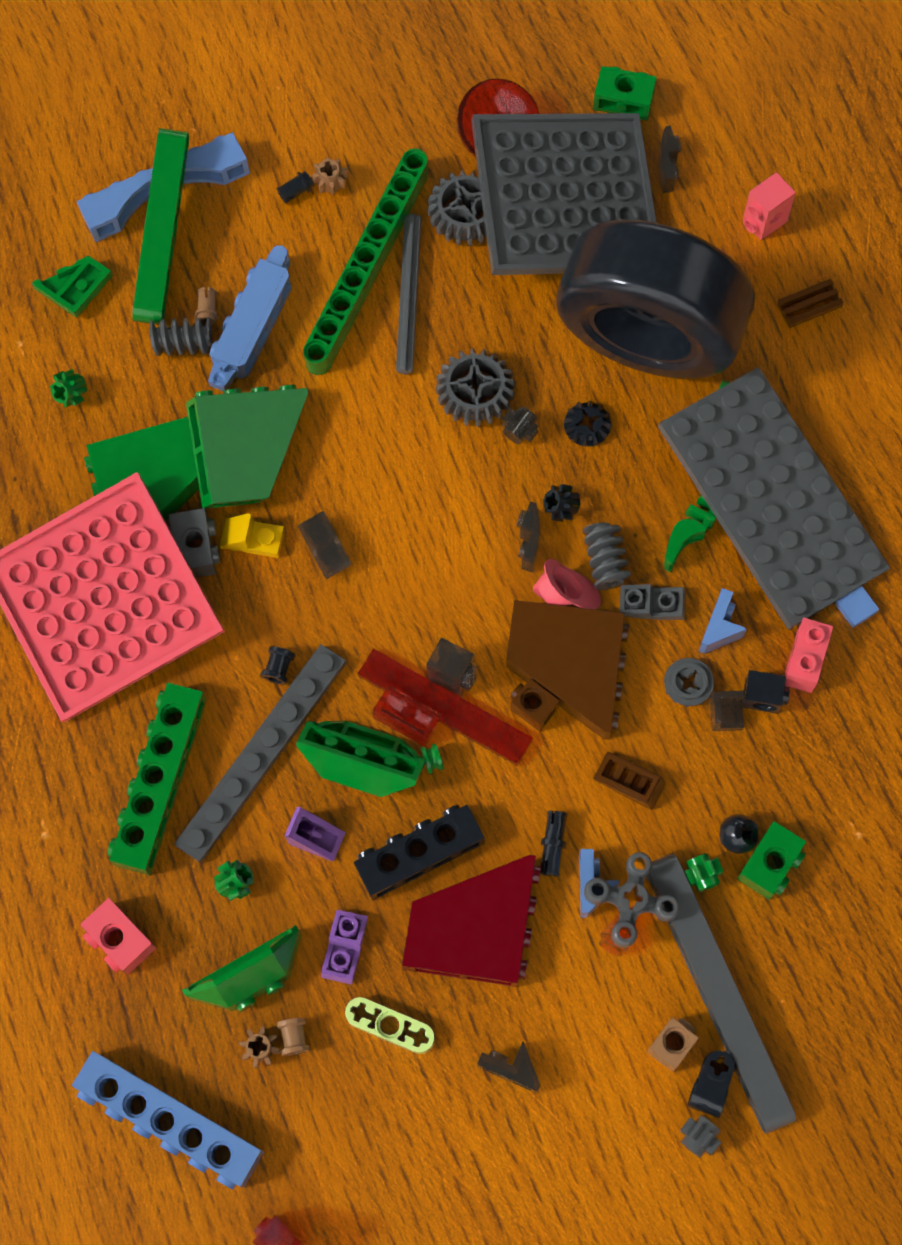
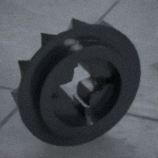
M591 400L587 403L578 402L574 407L569 408L565 416V432L578 445H598L610 433V413H607L603 405L594 404ZM584 414L589 420H596L593 422L592 432L587 425H580L583 423Z

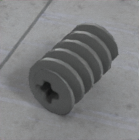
M210 317L207 318L205 326H202L199 318H196L194 326H190L188 318H184L182 327H179L176 318L172 319L170 327H167L164 319H161L157 328L153 320L151 319L150 341L156 356H162L164 349L168 356L174 355L175 349H177L180 356H183L186 353L187 347L191 355H196L199 347L203 355L209 353L212 346V323Z
M596 523L586 526L582 530L587 535L584 540L585 544L589 546L587 554L591 557L589 564L594 569L592 577L594 580H597L594 584L597 590L616 588L622 585L624 579L631 576L630 571H621V568L629 564L628 560L619 559V556L626 553V549L616 548V545L624 541L623 537L614 536L615 533L621 530L620 525Z

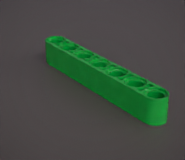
M159 128L133 303L132 319L134 322L150 323L152 319L154 324L159 325L161 319L165 317L189 147V132L163 128Z

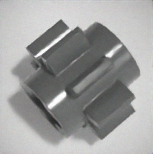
M700 1115L697 1121L690 1117L680 1129V1132L685 1135L681 1141L682 1145L699 1158L705 1152L710 1156L713 1155L722 1143L716 1138L720 1133L719 1128L702 1115Z

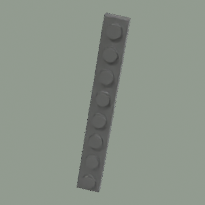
M322 644L318 647L174 843L176 847L199 863L204 861L346 666V660Z

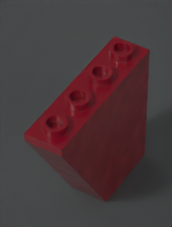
M527 855L412 901L402 962L403 970L518 987V980H525L528 960H521L523 947L530 948L532 928H526L528 915L534 916L537 897L531 896L532 884H539L541 865H535L536 855Z

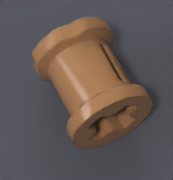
M292 1018L277 1022V1028L281 1029L283 1040L281 1056L302 1054L310 1051V1046L306 1045L303 1028V1025L306 1024L305 1018Z

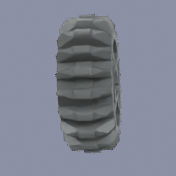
M462 170L460 176L456 177L451 172L449 181L441 178L440 186H434L432 189L433 195H430L428 199L430 223L432 227H436V232L439 236L445 234L447 242L456 238L458 246L462 243V240H467L468 245L471 246L473 240L477 239L482 244L484 241L483 235L486 236L484 216L477 220V216L483 213L477 173L474 170L470 176L466 175L464 170ZM456 196V200L449 203V206L444 208L446 203L451 198Z
M474 348L470 350V355L467 356L461 350L459 352V359L450 356L449 365L443 364L441 367L442 374L437 375V383L439 385L436 386V394L440 395L438 403L440 406L445 405L444 412L446 415L453 413V420L455 422L464 418V424L467 426L470 420H475L476 426L479 427L481 420L485 419L488 424H491L493 422L492 415L501 419L503 416L502 410L508 411L510 408L509 401H513L515 393L512 391L515 389V381L511 379L513 378V372L511 369H506L507 362L505 360L498 362V355L496 353L487 357L485 348L481 355L476 354ZM480 371L486 372L491 376H485ZM469 372L466 377L458 378L460 375ZM473 379H476V385L479 386L478 396H475V389H472V386H474ZM497 393L490 401L481 404L483 399ZM460 399H467L471 402V404L465 403Z

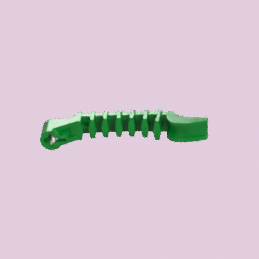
M723 380L720 384L719 389L731 382ZM701 494L696 502L698 507L690 504L685 512V516L689 519L680 520L672 530L664 559V569L668 572H671L681 551L691 543L703 541L708 529L711 530L715 523L716 517Z

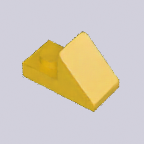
M249 513L226 518L220 548L279 558L285 529L284 526L255 522L252 514Z

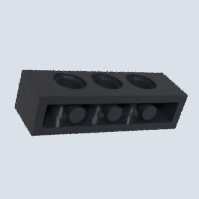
M454 805L442 813L443 817L433 822L431 819H427L418 823L414 827L415 831L404 836L403 833H399L386 841V846L378 850L372 847L358 854V860L353 863L371 900L373 901L484 845L485 838L468 805L461 808L459 805ZM443 829H450L455 833V838L451 842L444 843L437 837L439 832ZM422 843L427 847V851L421 857H414L409 853L412 845ZM392 857L398 860V867L390 872L381 868L383 860Z

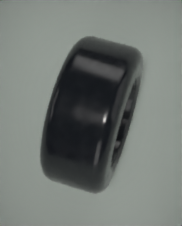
M632 219L605 221L584 231L574 245L556 294V307L562 322L585 345L608 359L629 368L652 375L677 379L705 378L727 369L737 356L755 303V293L750 278L741 266L721 249L684 230L661 223Z

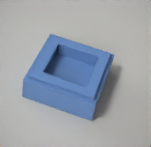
M862 586L840 598L835 603L852 628H855L880 610Z

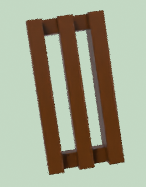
M829 279L778 300L777 305L789 328L842 308L844 302L841 298L839 299L838 291L836 288H833V282ZM828 299H831L832 301L830 303H827L825 305H822L820 307L797 315L793 318L791 317V314L796 313L803 309H808ZM797 302H800V303H798V304H796V305H793V306L787 308V306H790V305H792V304H795V303H797Z

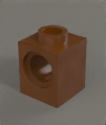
M529 679L525 685L520 683L510 696L512 699L511 711L539 732L559 709L560 701L532 679ZM529 698H536L540 701L541 706L537 709H529L525 706L524 702Z

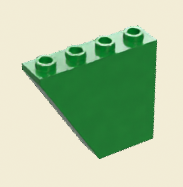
M290 384L280 386L279 390L269 391V387L262 386L251 389V392L241 393V389L234 388L225 390L223 394L213 395L211 390L196 392L195 397L186 402L202 509L258 504L270 497L308 395L307 388L297 389L296 385Z
M188 416L86 445L89 456L84 457L88 473H94L96 480L95 483H91L94 496L138 472L164 520L167 522L169 514L176 513L199 490Z

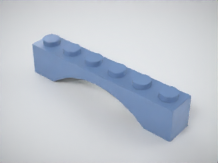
M233 132L218 136L205 145L188 150L183 184L210 182L226 185L250 174L247 158ZM153 168L141 170L133 177L124 181L114 182L108 188L97 193H89L83 199L76 201L95 243L121 232L131 215L148 200Z

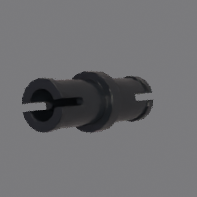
M549 810L547 811L545 838L541 839L540 844L543 846L540 874L559 877L562 849L566 848V842L563 839L568 814L561 811L553 813L554 811Z

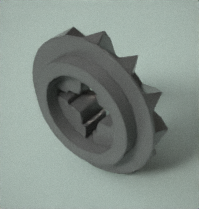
M683 658L677 660L670 665L665 674L664 685L666 694L673 699L674 703L682 704L685 707L700 705L712 693L714 686L712 672L706 664L697 659ZM695 673L696 676L693 684L697 688L689 687L682 692L684 682L681 678L688 679Z

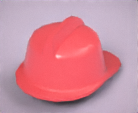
M548 559L545 562V572L533 587L535 594L545 600L546 603L568 607L576 605L580 608L593 610L600 607V594L586 577L565 567L555 559Z

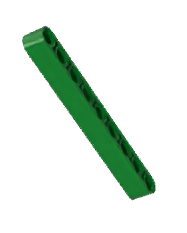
M409 149L402 156L304 345L303 354L306 368L314 375H323L331 368L404 226L405 217L410 214L429 175L428 159L425 152L421 149ZM415 165L420 166L419 168H416V169L410 168V167L415 166ZM403 188L408 189V191L406 192H400L398 190ZM392 211H393V212H396L395 215H387V214H386V213L392 212ZM377 235H384V236H385V237L382 238V239H375V238H374V237L377 236ZM367 258L373 260L369 263L361 262L362 260ZM353 282L361 283L357 287L349 286ZM340 306L349 307L345 311L336 310ZM328 330L336 331L335 334L330 336L324 334ZM317 354L324 356L320 360L311 359L312 356Z

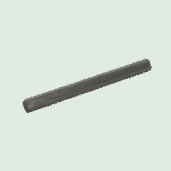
M409 214L405 217L396 362V371L404 375H409L414 369L422 221L421 217L415 214Z

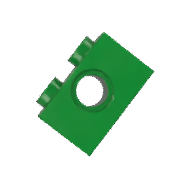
M601 66L594 93L593 110L606 113H639L640 120L648 121L657 77L645 72L636 73L622 70L619 67Z
M773 821L737 880L768 900L771 899L774 893L781 895L790 881L789 878L785 877L791 866L797 869L807 854L802 851L806 841ZM767 856H777L782 862V868H770L766 861Z

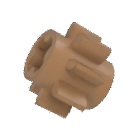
M325 157V160L320 164H314L316 173L312 175V180L314 184H319L320 193L326 191L335 195L339 188H345L344 179L348 177L347 168H341L340 159L334 161Z
M263 1026L259 1034H254L248 1029L247 1034L249 1038L247 1042H239V1045L246 1048L247 1051L241 1057L242 1060L246 1061L252 1057L254 1059L253 1067L258 1069L260 1061H265L271 1066L272 1061L270 1057L272 1054L280 1053V1050L273 1047L272 1044L278 1039L277 1035L274 1034L267 1038L266 1028ZM260 1039H263L262 1041L267 1046V1050L261 1051L259 1056H257V1052L252 1049L253 1044H259Z

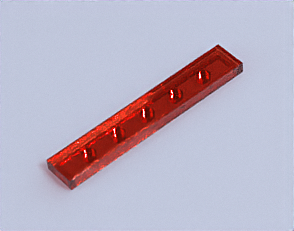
M374 648L358 672L359 678L517 767L533 741L531 736Z

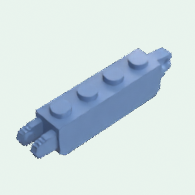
M283 245L273 247L266 260L259 259L256 267L250 269L246 280L247 285L243 292L240 291L234 303L235 309L231 316L228 315L222 326L223 333L219 341L215 340L212 344L210 357L213 367L208 382L213 388L225 391L236 377L243 379L250 375L292 289L288 274L290 259L288 258V250Z

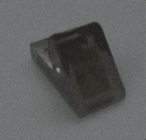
M524 1042L521 1044L513 1066L507 1063L508 1057L491 1050L489 1055L482 1052L477 1063L478 1068L536 1094L538 1093L540 1083Z

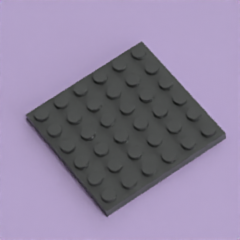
M639 113L473 114L471 123L492 275L564 273L576 241L590 227L605 221L624 219L656 222Z

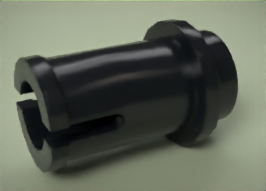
M306 171L303 173L297 172L295 178L276 188L285 204L303 192L307 191L309 193L311 191L310 188L314 186V183Z

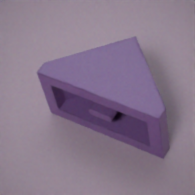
M297 807L285 833V838L291 846L329 861H334L346 832L307 810Z

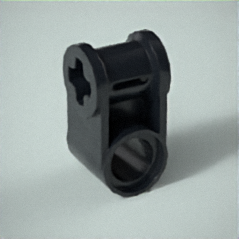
M715 1051L705 1057L698 1078H696L687 1104L688 1107L717 1118L720 1117L735 1066L732 1057L728 1053ZM718 1058L723 1059L722 1065L727 1067L726 1072L722 1071L715 1075L714 1068L710 1066V1062H715Z

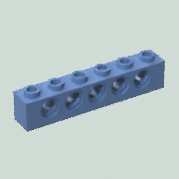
M94 1051L91 1052L71 1085L79 1090L77 1097L92 1106H94L96 1101L107 1107L104 1113L120 1123L123 1118L128 1119L135 1124L132 1128L133 1131L147 1139L153 1134L163 1140L160 1147L175 1156L180 1151L191 1157L188 1163L204 1173L210 1168L219 1174L216 1180L232 1190L236 1185L243 1188L246 1186L264 1154V1151ZM116 1080L118 1092L115 1096L107 1098L104 1095V1086L108 1081ZM143 1096L146 1100V1108L141 1114L135 1115L131 1110L132 1101L136 1097ZM165 1113H171L174 1117V1125L168 1131H162L159 1127V1119ZM198 1129L202 1133V1142L198 1147L190 1148L187 1144V1135L190 1131ZM221 1146H227L231 1152L230 1160L224 1165L217 1164L214 1157L216 1150Z

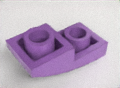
M341 910L336 911L329 936V946L321 971V978L353 984L368 916Z

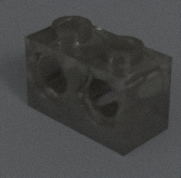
M441 637L426 664L428 681L461 698L465 690L470 691L478 676L475 674L477 670L475 654Z

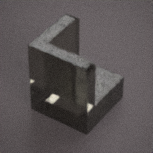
M744 691L713 692L709 701L712 731L743 730L742 702L745 698Z

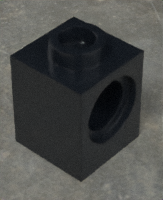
M749 670L745 678L741 708L778 714L782 705H787L789 700L790 687L785 686L786 676Z

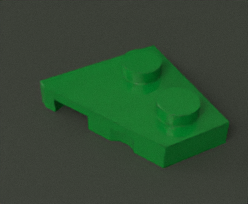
M87 256L76 261L72 266H65L56 270L57 274L43 281H40V279L34 280L32 286L43 296L77 318L113 275L111 270L92 257Z

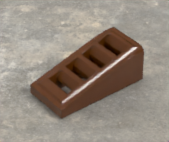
M610 752L606 753L593 777L598 783L650 810L654 808L666 785L662 776ZM616 764L618 768L612 780L607 777L613 765ZM626 770L630 771L623 785L619 784ZM637 776L641 777L636 789L632 790L631 787ZM650 782L651 785L646 795H642L648 783Z

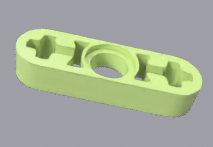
M362 997L352 999L346 1006V1018L357 1029L417 1054L428 1052L434 1045L435 1037L433 1030L423 1022ZM361 1004L366 1005L365 1011L375 1016L376 1009L382 1011L376 1018L375 1029L369 1028L372 1023L369 1019L361 1018L359 1022L355 1021V1014L352 1013V1009H359ZM388 1016L395 1017L399 1021V1029L393 1035H387L381 1030V1022ZM405 1022L412 1024L408 1030L418 1034L421 1029L425 1030V1037L429 1039L428 1043H421L419 1047L414 1046L415 1040L405 1035L404 1042L398 1040L404 1033Z

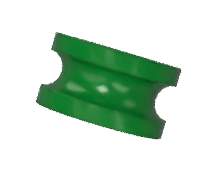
M436 743L432 744L429 749L421 747L422 756L426 760L425 765L428 774H432L434 769L444 770Z

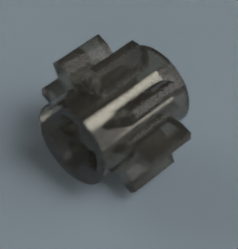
M519 407L516 412L510 408L502 419L504 421L502 426L505 427L503 433L514 443L521 444L524 439L531 442L538 433L537 428L539 426L535 424L538 418L527 408Z

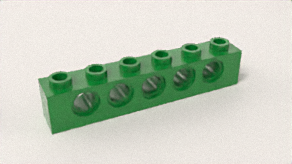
M167 682L165 691L161 690L156 701L158 712L155 720L151 719L147 728L146 736L149 737L146 749L142 748L139 752L137 759L139 770L136 778H132L128 786L127 796H130L127 807H123L119 813L117 825L120 828L117 837L111 839L107 855L110 856L109 861L114 866L151 876L207 701L203 691ZM172 714H182V719L178 724H168V719ZM163 743H173V748L169 753H158V749ZM156 771L163 772V778L159 783H149V777L152 773ZM153 801L154 806L149 813H139V808L143 802ZM138 830L144 831V837L138 844L130 843L129 839L133 832Z

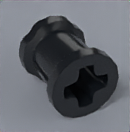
M270 646L268 650L270 658L266 669L261 671L260 677L271 683L286 685V673L290 662L295 660L296 655L287 649Z

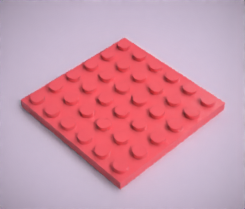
M138 472L0 550V605L61 722H67L225 632Z

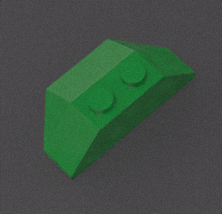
M345 720L324 721L320 723L307 721L296 742V747L322 778L378 797L415 786L426 761L422 756H418L416 751L405 740Z
M294 925L285 932L184 988L182 991L188 999L230 1011L236 1009L239 1012L245 1011L257 1003L255 998L265 992L269 996L285 987L283 982L290 978L302 934L298 927Z

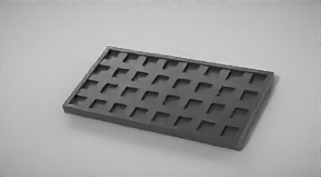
M759 367L659 423V430L788 630L801 623L803 617L808 619L890 569Z

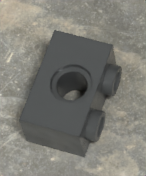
M205 508L169 514L171 532L195 577L217 574L215 564L220 563L218 546L212 545L211 536L216 535L214 518H208ZM199 539L203 541L197 548L189 547L193 540Z

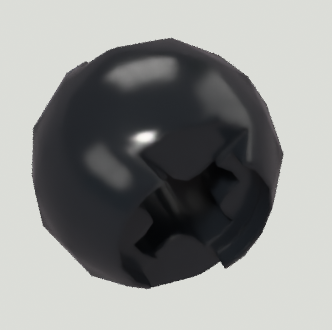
M733 814L724 819L720 826V843L727 851L744 854L752 850L757 844L758 826L751 817Z

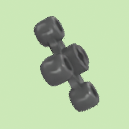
M643 852L633 853L626 862L628 880L623 886L613 887L604 879L593 878L586 883L584 888V896L589 903L593 905L611 903L617 907L620 919L611 931V939L620 948H628L636 942L638 931L635 927V921L640 914L651 913L660 921L670 922L678 916L680 911V904L675 897L671 895L653 897L647 893L644 888V880L651 872L652 861ZM634 862H641L644 869H637L634 866ZM592 888H600L602 895H594ZM633 890L634 899L638 902H636L632 909H629V900L626 898ZM663 904H667L671 907L670 913H666L663 911ZM619 931H627L629 933V938L623 939L620 936Z

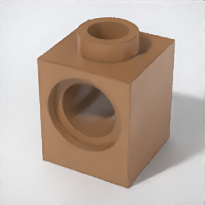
M672 1017L646 1052L673 1072L699 1037L693 1034L696 1029L686 1020L679 1018L677 1021ZM672 1033L679 1035L683 1041L682 1049L679 1051L669 1049L666 1045L667 1035Z

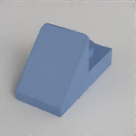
M721 589L699 649L700 653H708L744 637L746 628L729 622L736 605L730 602L734 592Z
M580 849V918H587L599 905H593L585 899L584 888L589 880L594 877H600V859L594 858L593 849ZM607 880L606 882L610 886L618 887L620 881ZM592 888L594 895H602L600 888Z

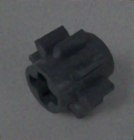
M561 484L560 487L552 485L551 490L545 494L543 500L544 511L552 513L551 520L563 522L564 519L573 520V515L579 511L580 495L579 493L572 492L573 486Z

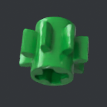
M73 369L66 372L61 371L53 375L56 382L50 385L51 395L55 401L63 403L65 408L85 401L82 394L87 392L88 389L83 376L74 373Z
M705 853L686 862L688 870H685L684 874L690 887L696 885L698 892L709 890L721 883L718 876L722 875L724 870L719 858L711 860L709 854Z
M237 859L232 863L227 861L217 867L220 874L214 877L215 888L221 896L228 897L229 901H232L235 898L242 899L251 893L248 887L254 884V876L248 865L240 863Z

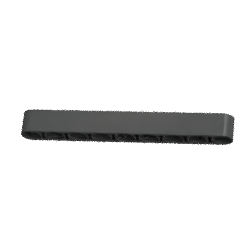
M671 853L652 861V869L647 879L656 897L671 895L680 904L678 916L667 923L723 1046L734 1061V1070L763 1132L768 1134L795 1122L797 1119L792 1105L676 855ZM662 905V909L664 912H671V907L669 905Z

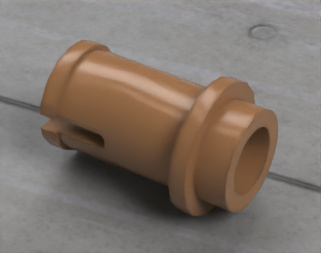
M205 287L198 290V310L195 312V319L199 318L202 326L206 325L208 317L211 318L212 325L218 319V314L215 311L217 292L211 287H208V298L205 295Z

